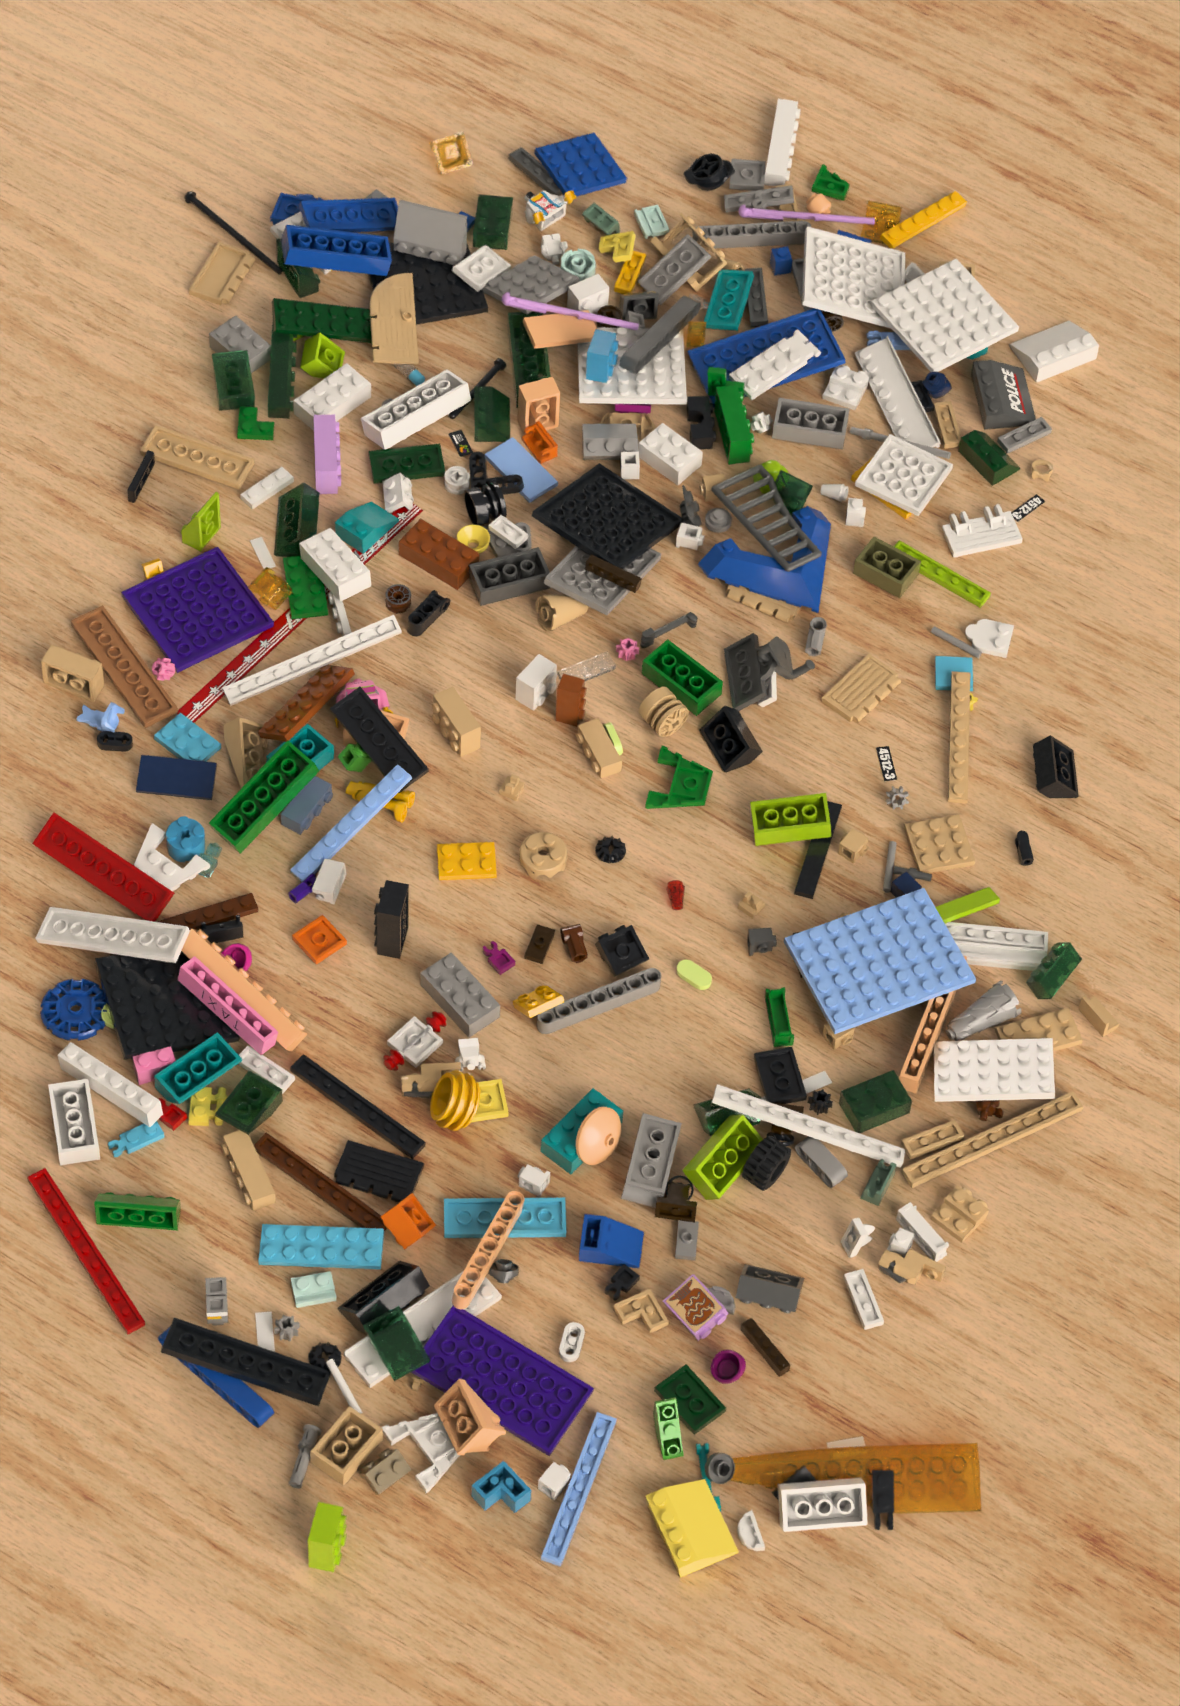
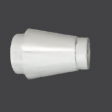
M823 484L821 487V495L837 501H846L849 488L844 484Z

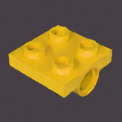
M542 985L529 994L525 993L518 996V999L512 1002L515 1009L531 1018L563 1003L564 999L560 993L547 985Z

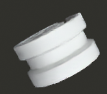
M453 466L447 469L444 475V485L449 493L459 495L469 489L470 475L467 469L461 466Z

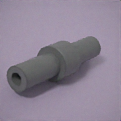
M895 866L893 871L894 874L898 875L907 872L914 879L930 882L932 874L917 871L918 869L911 867L907 869Z

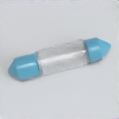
M391 363L416 386L425 382V377L413 364Z

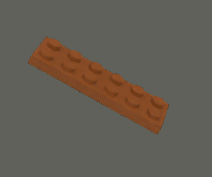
M334 665L321 667L258 731L260 738L283 742L289 741L355 675L353 668Z

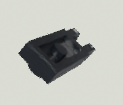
M872 1470L874 1530H880V1513H887L886 1526L888 1530H893L894 1470Z

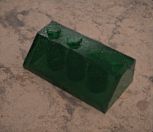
M304 482L278 499L274 555L277 557L301 556L299 543L317 534L320 492Z

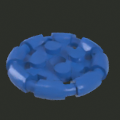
M68 979L57 983L55 988L47 991L41 1002L42 1010L40 1015L44 1026L47 1029H51L52 1034L56 1037L69 1041L71 1039H78L80 1041L97 1035L98 1030H103L106 1027L101 1017L102 1010H96V1007L103 1009L107 1002L103 990L100 989L97 983L87 979ZM78 1005L81 1009L79 1011H72L71 1007ZM71 1027H78V1031H71Z

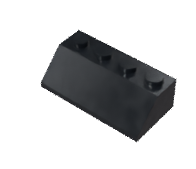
M399 1261L339 1306L338 1310L358 1331L370 1334L377 1330L381 1323L390 1320L398 1310L406 1308L411 1300L423 1295L430 1285L419 1266Z

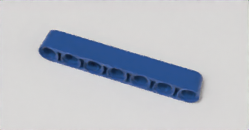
M171 1326L158 1336L162 1346ZM178 1359L255 1427L260 1428L274 1415L272 1407L242 1380Z

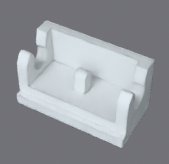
M324 859L312 888V892L317 894L316 899L335 904L347 874L345 863Z

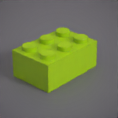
M318 1502L308 1538L310 1568L334 1572L335 1566L340 1565L342 1553H340L341 1546L345 1545L347 1534H345L347 1527L345 1525L346 1515H343V1507Z

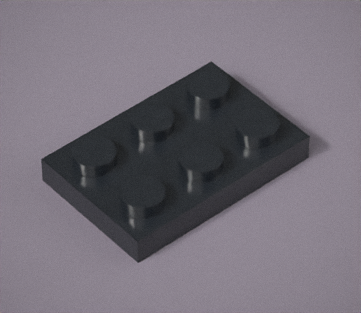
M793 1047L754 1053V1061L767 1102L787 1104L807 1099Z

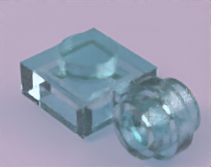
M210 843L206 850L208 856L200 853L199 857L208 862L210 868L206 871H201L198 873L199 875L209 878L217 867L218 860L214 859V857L218 858L222 850L218 843Z

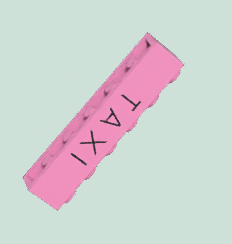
M195 956L180 967L178 981L260 1055L275 1045L278 1031Z

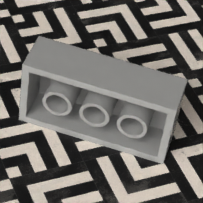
M779 398L772 438L843 450L849 408Z
M452 952L421 972L420 985L469 1038L500 1018V1004Z

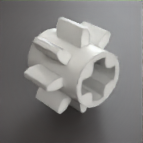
M760 412L751 417L753 420L750 423L752 431L756 430L760 434L771 428L769 424L773 421L770 414L765 415L764 412Z

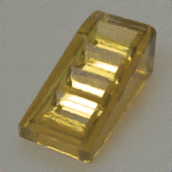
M688 321L686 347H700L704 345L706 322Z

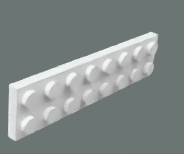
M50 907L35 939L38 943L176 963L190 930L188 926Z

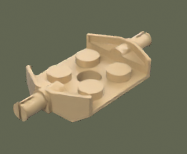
M606 413L603 415L600 423H598L636 424L638 442L657 428L653 424L651 417L646 413Z

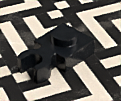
M624 1264L611 1277L612 1283L606 1286L605 1294L607 1295L610 1291H615L613 1300H618L621 1290L627 1293L640 1280V1275Z

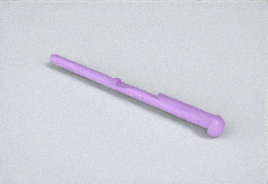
M746 204L741 205L738 209L739 215L743 218L783 220V218L815 219L814 221L870 225L875 223V218L746 208Z
M510 292L504 293L502 296V303L506 306L546 314V311L575 316L578 317L577 319H586L632 330H638L639 324L513 297L510 296Z

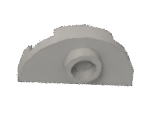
M718 1286L708 1288L726 1308L727 1312L734 1315L736 1307L730 1292Z

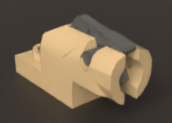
M461 1062L421 1064V1074L401 1075L402 1096L430 1098L440 1077L452 1070L461 1071Z
M886 1249L878 1264V1269L881 1272L890 1276L898 1283L906 1281L916 1285L921 1274L926 1275L931 1280L941 1282L946 1266L911 1249L908 1250L904 1258L903 1255Z

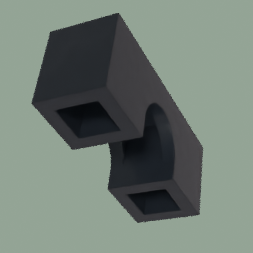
M709 396L687 397L688 422L699 423L690 424V443L698 449H712L713 442H716V431L712 430L715 427L714 417H711V414H713V403H709Z

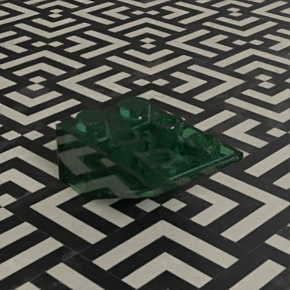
M399 1306L362 1325L368 1340L394 1381L430 1362V1358Z

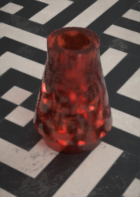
M680 880L668 882L666 890L672 909H683L685 892L683 882Z

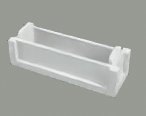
M910 1202L898 1210L896 1221L903 1229L914 1233L913 1240L930 1259L937 1262L947 1255L946 1249L949 1247V1243L943 1241L916 1210V1205L913 1206Z

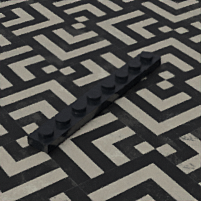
M303 1054L290 1067L292 1073L411 1159H414L426 1146L425 1141Z

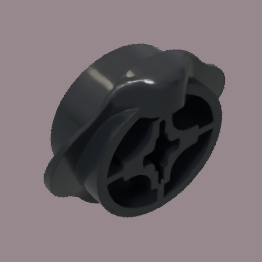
M706 154L696 159L688 170L684 171V176L690 184L697 185L703 191H711L722 186L735 173V169L731 162L722 160L719 155Z

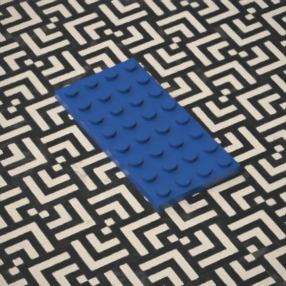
M816 308L688 350V357L707 396L709 367L726 369L727 381H731L729 379L730 373L783 338H791L796 330H799L821 354L818 357L813 356L808 359L805 366L771 388L846 363L845 357L821 310ZM709 396V400L713 403L714 408L715 396Z

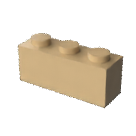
M599 718L578 725L576 739L584 747L586 758H590L593 771L597 772L601 779L621 772L622 760Z

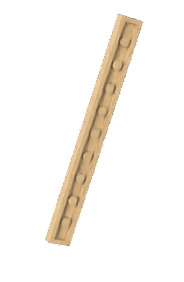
M1072 1091L902 1169V1174L910 1187L914 1188L1083 1110V1105Z

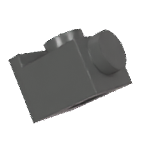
M772 928L748 929L747 943L749 956H753L754 952L765 953L772 951V947L777 946L776 935H772Z

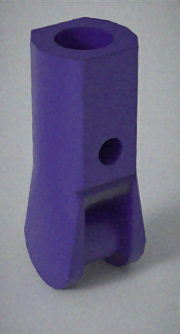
M314 873L310 874L302 883L288 892L289 898L295 904L312 892L316 875Z

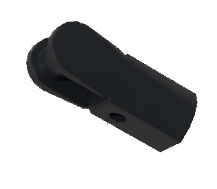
M1021 830L1017 833L1015 845L1020 864L1028 866L1033 863L1034 858L1028 833Z

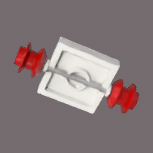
M433 1011L432 1018L426 1017L427 1025L423 1024L415 1016L387 1040V1045L392 1049L390 1050V1056H383V1063L386 1068L397 1071L398 1064H405L404 1059L417 1068L443 1044V1039L436 1033L441 1031L440 1026H447L446 1017L441 1012Z

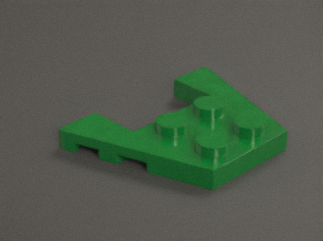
M661 746L658 763L676 767L669 794L649 790L645 808L705 806L713 771L694 761L690 762L682 758L681 754L673 753L667 747Z

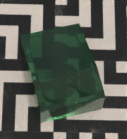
M248 351L212 354L219 411L240 409V406L255 407V393Z
M248 1071L217 1110L215 1116L249 1135L271 1117L283 1102L282 1089L255 1073Z

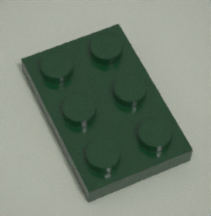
M687 1364L654 1387V1391L662 1400L676 1398L679 1419L694 1435L726 1412L724 1404Z

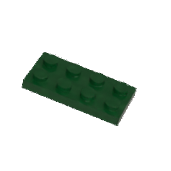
M440 444L369 451L374 484L382 483V481L398 473H401L410 480L445 475Z

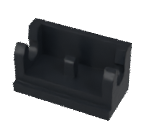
M240 915L235 916L236 920L206 926L205 922L201 923V930L209 936L207 940L210 943L244 938Z

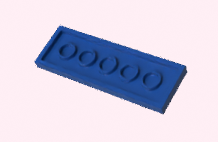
M395 198L301 201L299 204L306 227L345 232L395 231L398 212Z

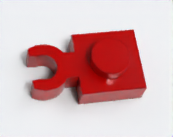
M159 1098L163 1111L159 1121L174 1131L187 1119V1113L173 1103L167 1106L165 1100Z

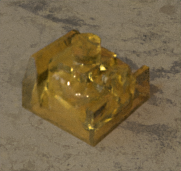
M464 131L429 142L431 150L436 156L438 163L436 167L439 174L443 175L473 165Z

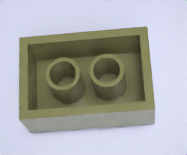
M873 537L855 559L853 574L901 598L919 575L921 561Z

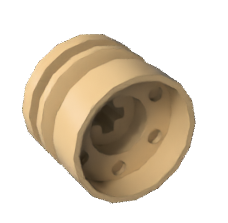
M660 687L651 692L641 703L638 712L648 724H651L652 729L660 737H667L676 732L685 723L689 715L687 707L680 700H676V696L667 687Z

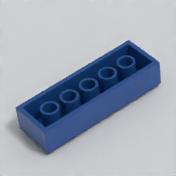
M286 225L281 239L284 264L387 276L392 262L387 236Z

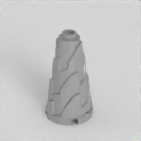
M1003 981L992 985L993 987L970 1005L967 1010L949 1022L947 1025L948 1029L946 1030L947 1036L951 1040H963L977 1032L1020 1015L1021 1008L1016 1009L1019 1001L1007 984L1001 986Z

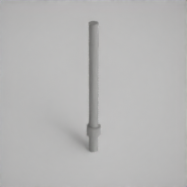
M851 427L850 434L862 436L866 440L873 439L885 442L888 437L867 428L863 430ZM903 440L935 456L950 459L951 452Z

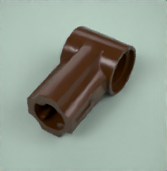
M576 924L560 928L562 942L567 946L571 961L580 963L587 959L588 954L583 941L581 925Z

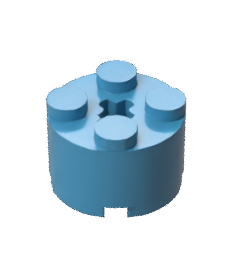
M182 816L169 825L166 831V842L170 857L178 862L185 863V861L191 860L195 855L201 857L204 854L205 832L198 821Z

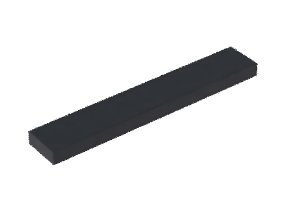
M827 801L831 823V837L811 839L794 895L813 899L842 809L841 804Z

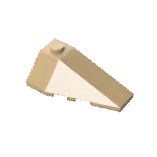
M239 717L223 724L225 745L242 788L260 770L261 764L264 763L263 751L267 748L268 742L267 739L260 738L258 731L263 727L262 724Z

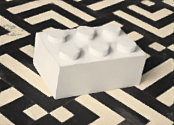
M664 423L660 424L638 444L639 458L677 486L702 466L703 452Z

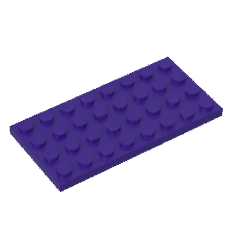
M454 1306L451 1307L409 1367L411 1373L444 1393L458 1379L465 1380L483 1402L499 1416L501 1420L498 1422L499 1425L549 1457L594 1391L593 1387L464 1309H457Z

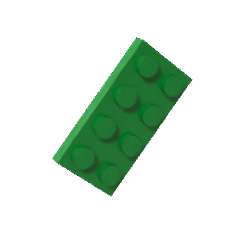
M301 556L284 557L283 565L291 619L328 616L324 583L306 565Z

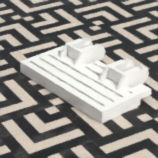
M996 504L994 506L996 517H993L988 506L984 507V515L988 523H986L984 517L969 520L966 512L963 511L960 513L962 524H959L954 513L950 514L949 518L953 530L950 524L942 525V529L953 558L1022 543V536L1011 511L1003 512L1000 504Z

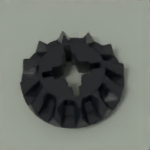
M613 835L610 838L604 836L603 840H598L595 851L601 861L617 863L625 857L626 847L620 838L616 839ZM610 845L613 846L611 854H609L610 851L608 849Z
M320 1342L317 1346L312 1347L308 1356L309 1364L330 1371L324 1358H321L322 1352H324L328 1356V1360L333 1359L337 1367H339L342 1357L341 1351L338 1350L336 1345H331L329 1342L324 1344Z

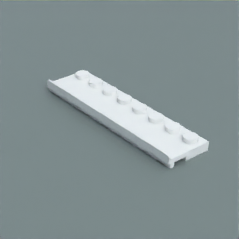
M886 336L885 339L855 352L863 372L869 376L870 387L894 436L929 447H940V440L889 337Z
M956 922L945 924L962 955L967 957L966 962L969 965L1046 972L1048 932Z
M463 1271L344 1351L345 1359L352 1364L355 1371L369 1388L418 1356L453 1306V1291ZM485 1277L470 1305L464 1310L476 1317L501 1300L502 1295Z

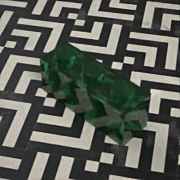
M1070 942L1054 944L1049 954L1041 960L1038 968L1031 973L1026 983L1037 999H1052L1081 962L1082 958Z

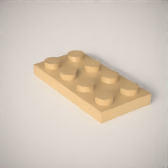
M1069 1008L995 1028V1033L999 1040L1053 1038V1051L1080 1045L1083 1041Z

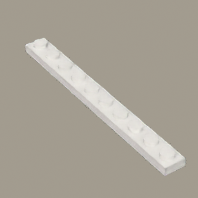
M389 616L223 687V691L230 706L401 634V628L395 616Z
M718 1084L714 1090L712 1103L872 1159L879 1161L883 1159L888 1164L893 1162L899 1168L903 1164L905 1149Z

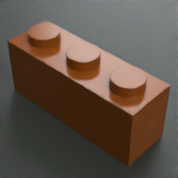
M563 673L557 687L556 721L575 727L578 726L580 720L583 721L586 699L584 698L587 688L584 687L585 679Z

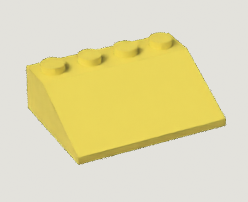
M705 1479L665 1487L646 1495L647 1506L680 1578L739 1553Z

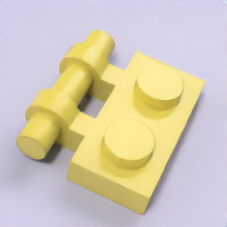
M204 1087L192 1095L189 1125L209 1126V1119L215 1120V1125L221 1126L226 1115L224 1105L227 1103L226 1088L220 1087L218 1088V1094L212 1095V1088ZM211 1104H217L215 1110H211Z

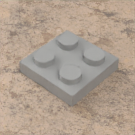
M731 160L735 173L730 176L729 189L752 191L764 189L766 161Z

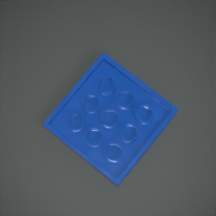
M595 133L535 148L534 154L558 188H560L563 195L572 190L577 197L624 184L627 181V177Z

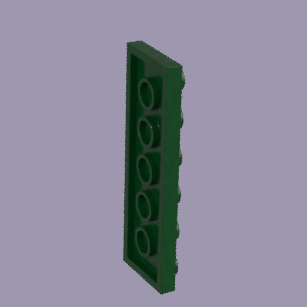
M277 298L272 300L273 328L276 333L314 336L322 333L329 339L372 343L370 319L376 318V316H370V309Z

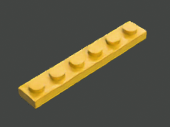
M954 191L881 234L880 239L890 249H893L965 207L967 201L957 191Z

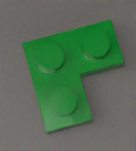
M708 368V396H715L716 387L737 384L739 391H742L744 400L745 387L743 382L727 381V371L724 368Z
M240 406L237 439L273 440L275 424L274 422L257 421L258 407Z

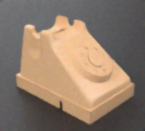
M458 1379L434 1405L457 1455L471 1452H488L490 1450L488 1446L498 1436L505 1435L506 1433L504 1427L498 1423L501 1421L499 1416L483 1402L463 1379Z

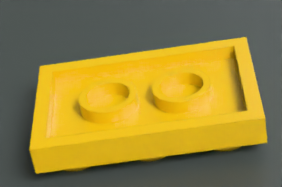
M494 842L437 844L439 880L497 878Z

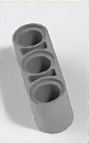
M808 1136L795 1145L798 1156L828 1187L833 1188L848 1177L845 1167L818 1139Z

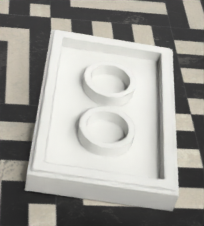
M485 244L453 266L452 271L479 292L490 280L510 270L511 265Z

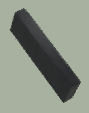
M147 451L127 490L128 502H136L155 465L153 451Z

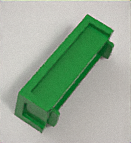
M785 987L776 990L766 989L765 1002L774 1047L792 1046L794 1043V1034L791 1032L785 1000Z

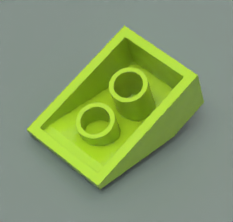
M215 492L200 510L193 514L190 522L185 524L181 530L182 543L200 552L221 528L218 492Z

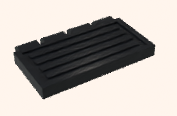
M348 1140L334 1175L337 1178L336 1183L339 1185L350 1187L351 1183H354L353 1189L369 1193L372 1188V1195L388 1199L389 1194H392L391 1200L400 1202L411 1193H414L424 1168V1163Z

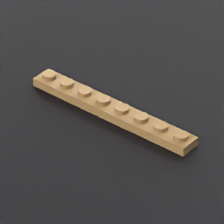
M953 671L951 673L948 802L967 804L970 673Z

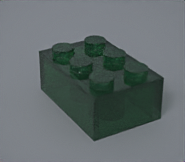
M479 194L473 230V247L481 248L486 244L490 249H508L513 213V197Z
M892 1070L842 1090L839 1104L855 1132L862 1133L909 1114L912 1100L896 1073Z

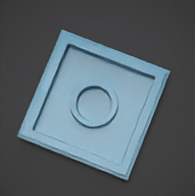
M935 656V690H951V673L953 671L970 673V691H973L972 658Z

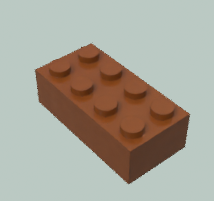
M421 518L399 541V556L456 590L469 578V564L479 562L480 553Z

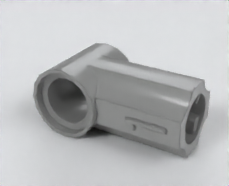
M815 617L810 622L805 652L810 656L821 655L827 626L826 621L821 617Z

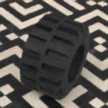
M772 1136L764 1138L747 1159L742 1177L760 1190L765 1191L777 1181L790 1160L791 1149Z

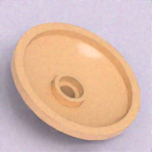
M599 1107L590 1112L583 1120L576 1137V1152L582 1162L589 1165H597L608 1159L615 1151L621 1136V1122L615 1110L609 1107Z

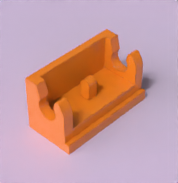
M540 421L524 430L528 434L522 436V441L540 464L557 457L558 445Z

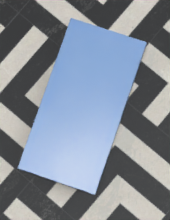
M513 437L485 453V459L502 476L520 475L522 477L524 488L519 493L529 503L558 486V481Z

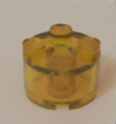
M265 567L248 588L253 593H258L261 596L259 600L265 606L269 605L272 609L276 610L293 593L292 588L283 578L274 575L275 572L272 569Z

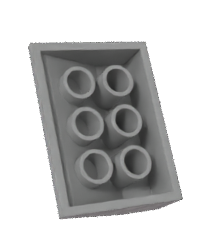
M400 200L394 233V250L456 265L464 259L467 251V216Z

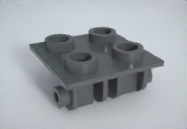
M682 485L684 501L680 504L681 517L684 519L683 523L699 527L702 525L697 513L700 511L697 501L693 500L691 491H687L686 487Z

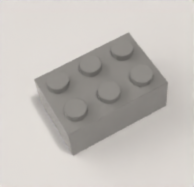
M236 315L209 333L210 348L243 377H247L272 360L271 345Z

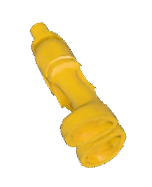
M350 781L346 794L351 795L353 799H357L360 802L377 784ZM403 790L397 793L392 798L395 800H390L383 808L393 811L395 820L403 823L407 815V808L410 809L414 803V791Z

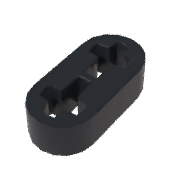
M103 731L97 736V745L101 750L126 752L132 749L133 738L126 732Z

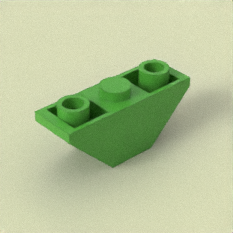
M676 1398L655 1401L653 1409L654 1425L663 1460L684 1456Z

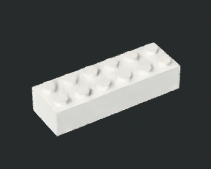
M446 369L362 417L361 422L364 435L386 450L470 402L471 396L468 383Z

